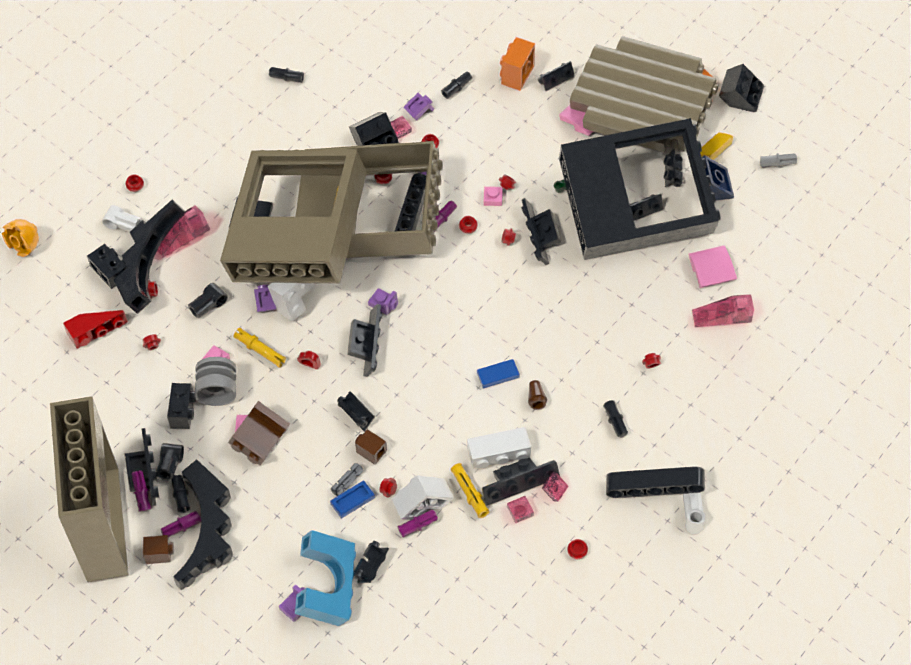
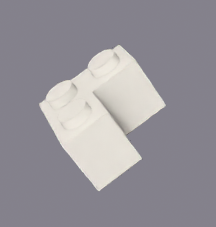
M271 283L268 289L277 311L289 320L294 321L306 310L301 297L310 291L315 284Z
M417 475L404 488L398 491V494L392 498V501L401 519L412 520L413 516L418 517L427 509L441 510L454 497L444 478Z

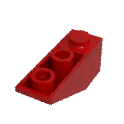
M123 310L83 313L63 322L67 335L76 349L99 337H103L113 329L123 326V324L127 323V319Z

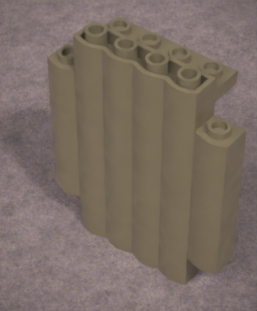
M622 36L616 49L598 44L594 46L590 58L586 62L577 85L571 94L570 108L585 112L583 128L604 135L691 118L692 124H695L697 128V138L700 130L699 125L704 123L706 109H710L712 104L711 98L713 95H716L719 85L716 84V78L702 74L704 71L702 58ZM682 136L639 144L640 146L665 152L667 146L670 147L672 139L678 140V150L684 152L686 150Z

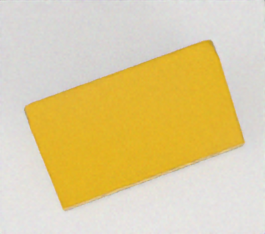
M718 132L702 146L701 157L705 155L714 160L732 144L733 136Z

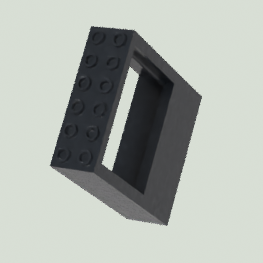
M691 118L561 144L559 162L584 260L714 233L721 217L719 210L715 208V194L710 190L711 179L709 175H706L705 158L701 157L702 146L700 141H697V128L695 124H692ZM682 136L703 214L636 228L616 149Z

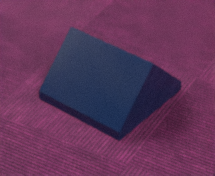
M704 155L702 158H705L706 175L710 176V190L714 192L716 201L734 198L728 169Z

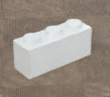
M526 427L467 439V449L473 469H482L493 464L501 465L508 461L531 457V445Z

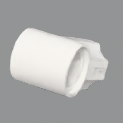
M111 205L102 219V223L109 229L115 230L118 227L127 231H131L142 221L141 217L125 213L122 208L116 205Z
M701 493L683 494L686 518L685 528L691 534H699L702 532L705 522Z

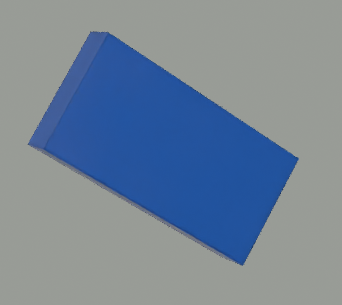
M514 359L477 369V375L483 389L520 378Z
M363 480L330 500V504L342 519L373 500L375 495Z

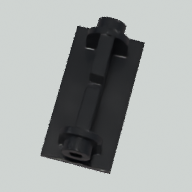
M572 62L562 63L561 66L540 75L538 82L544 84L545 91L575 76Z
M674 148L665 156L663 161L665 165L663 178L665 179L666 188L670 183L674 184L675 187H680L683 183V172H681L683 169V158L680 154H675Z
M661 193L658 195L652 194L640 202L637 201L630 204L634 221L663 210Z
M351 391L348 392L346 397L340 396L337 399L338 406L365 432L375 416Z
M374 540L372 543H369L363 554L368 561L361 558L354 570V576L358 579V583H371L374 580L377 570L386 559L388 547L380 548V543Z

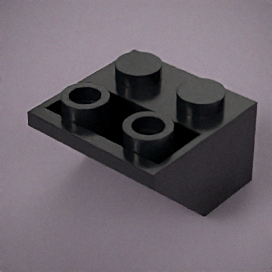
M740 64L727 69L719 97L729 107L757 112L764 84L744 64Z
M377 112L349 126L357 146L399 143L386 112Z

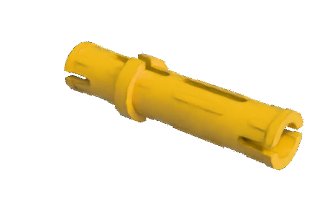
M241 327L237 329L239 333L235 331L233 337L245 344L249 350H254L279 368L282 366L280 362L285 363L286 357L259 341L257 336L250 335Z
M457 463L453 465L450 470L465 493L468 504L472 505L478 518H484L490 511L482 500V494L477 492L462 464Z

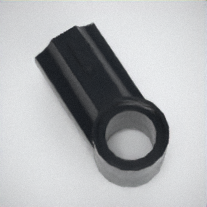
M210 283L205 287L202 295L188 304V308L196 318H200L214 306L217 308L221 307L227 301L228 295L217 284Z
M162 444L160 461L156 470V476L161 480L169 481L173 479L178 463H181L183 460V445Z

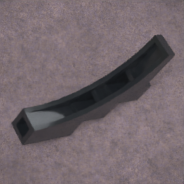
M173 199L147 222L142 220L129 232L135 244L122 255L127 268L114 279L124 303L137 314L151 302L148 291V279L156 252L169 231L186 214L185 210Z
M197 459L182 471L185 483L194 492L200 504L201 528L198 541L185 565L173 576L176 586L181 590L192 585L195 578L201 573L208 571L212 563L219 568L221 565L227 564L233 556L231 546L221 537L226 535L232 527L230 517L220 509V507L226 506L231 499L229 489Z

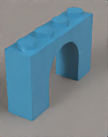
M311 530L302 537L300 556L325 564L334 576L335 588L332 594L305 588L296 596L295 614L340 626L347 622L352 614L350 605L353 596L352 580L355 574L353 570L356 558L355 543Z

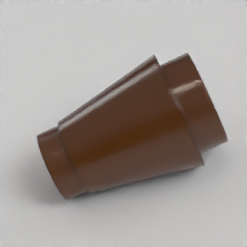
M533 380L529 383L528 404L534 410L543 409L546 406L547 397L540 381Z

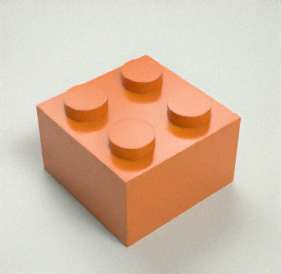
M516 37L513 43L508 45L506 55H503L500 60V65H502L500 71L502 85L521 91L535 66V43Z

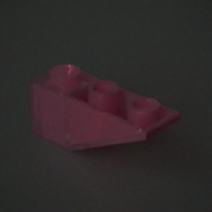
M196 205L185 211L186 214L164 238L157 250L162 257L171 254L176 249L187 245L190 241L210 230L203 212Z
M751 294L730 296L692 309L695 327L751 323L754 314Z

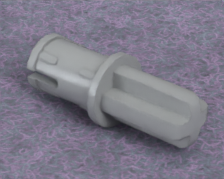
M776 153V155L760 156L761 168L770 166L780 167V165L797 163V155L795 153L782 155Z

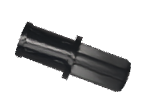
M271 67L269 69V76L273 78L284 79L286 82L290 80L300 83L304 80V72L289 70V68Z
M466 71L457 79H452L449 85L441 89L442 95L449 99L454 93L461 91L462 86L472 79L470 72Z
M614 400L605 402L603 407L609 417L608 422L612 424L616 435L623 438L628 434L622 420L623 415L619 413Z
M174 475L173 479H171L174 490L172 496L176 500L177 511L179 513H186L185 507L187 511L190 510L187 498L188 490L185 489L183 476Z

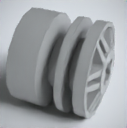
M208 357L197 362L195 366L196 400L210 406H223L233 402L236 398V364L232 360L223 357Z

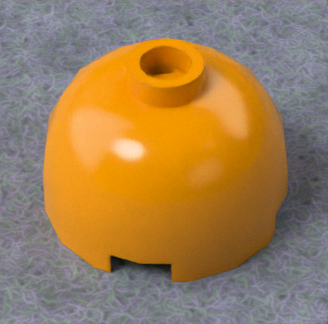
M15 219L2 227L4 229V232H2L4 242L10 249L13 247L18 251V256L25 257L36 248L39 236L37 227L33 223L24 219Z

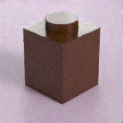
M368 429L355 440L356 453L374 465L387 451L386 441Z
M168 535L143 537V557L146 564L171 562V555L174 554V543L170 542Z

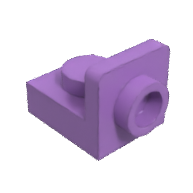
M419 92L403 107L416 121L428 109L434 110V107L431 105L433 101L426 94L422 96Z
M268 284L257 286L258 289H254L258 313L276 310Z
M378 288L369 299L368 306L374 308L376 304H380V312L388 315L398 305L397 292L392 291L389 294Z
M296 584L292 587L293 592L279 605V610L293 622L300 617V615L295 614L296 596L305 589L304 587L299 588Z

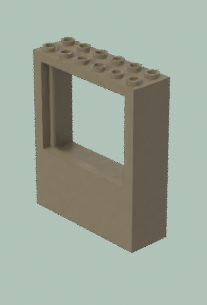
M434 141L315 148L316 150L357 149L366 169V175L427 172L422 229L355 234L356 216L346 258L433 254V246H436L434 232L438 229L436 216L439 215L437 201L440 200L438 186L442 183L440 171L443 170L442 160H439V149L435 148ZM301 175L295 217H331L341 175Z
M357 149L251 150L220 259L232 282L340 284L367 174ZM265 175H341L331 217H254Z
M93 396L50 403L58 517L87 582L129 576L119 470Z

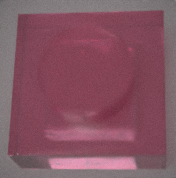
M403 116L391 121L397 139L412 132V127Z
M552 473L542 489L553 502H559L569 486L557 473Z
M526 496L507 503V508L515 523L534 516V511Z

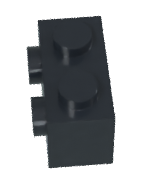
M104 243L87 255L90 267L111 289L116 287L114 279L127 268L124 260L118 258L117 252Z
M191 383L171 384L167 414L170 429H190L191 420L194 419L193 403L196 402L195 391H193Z

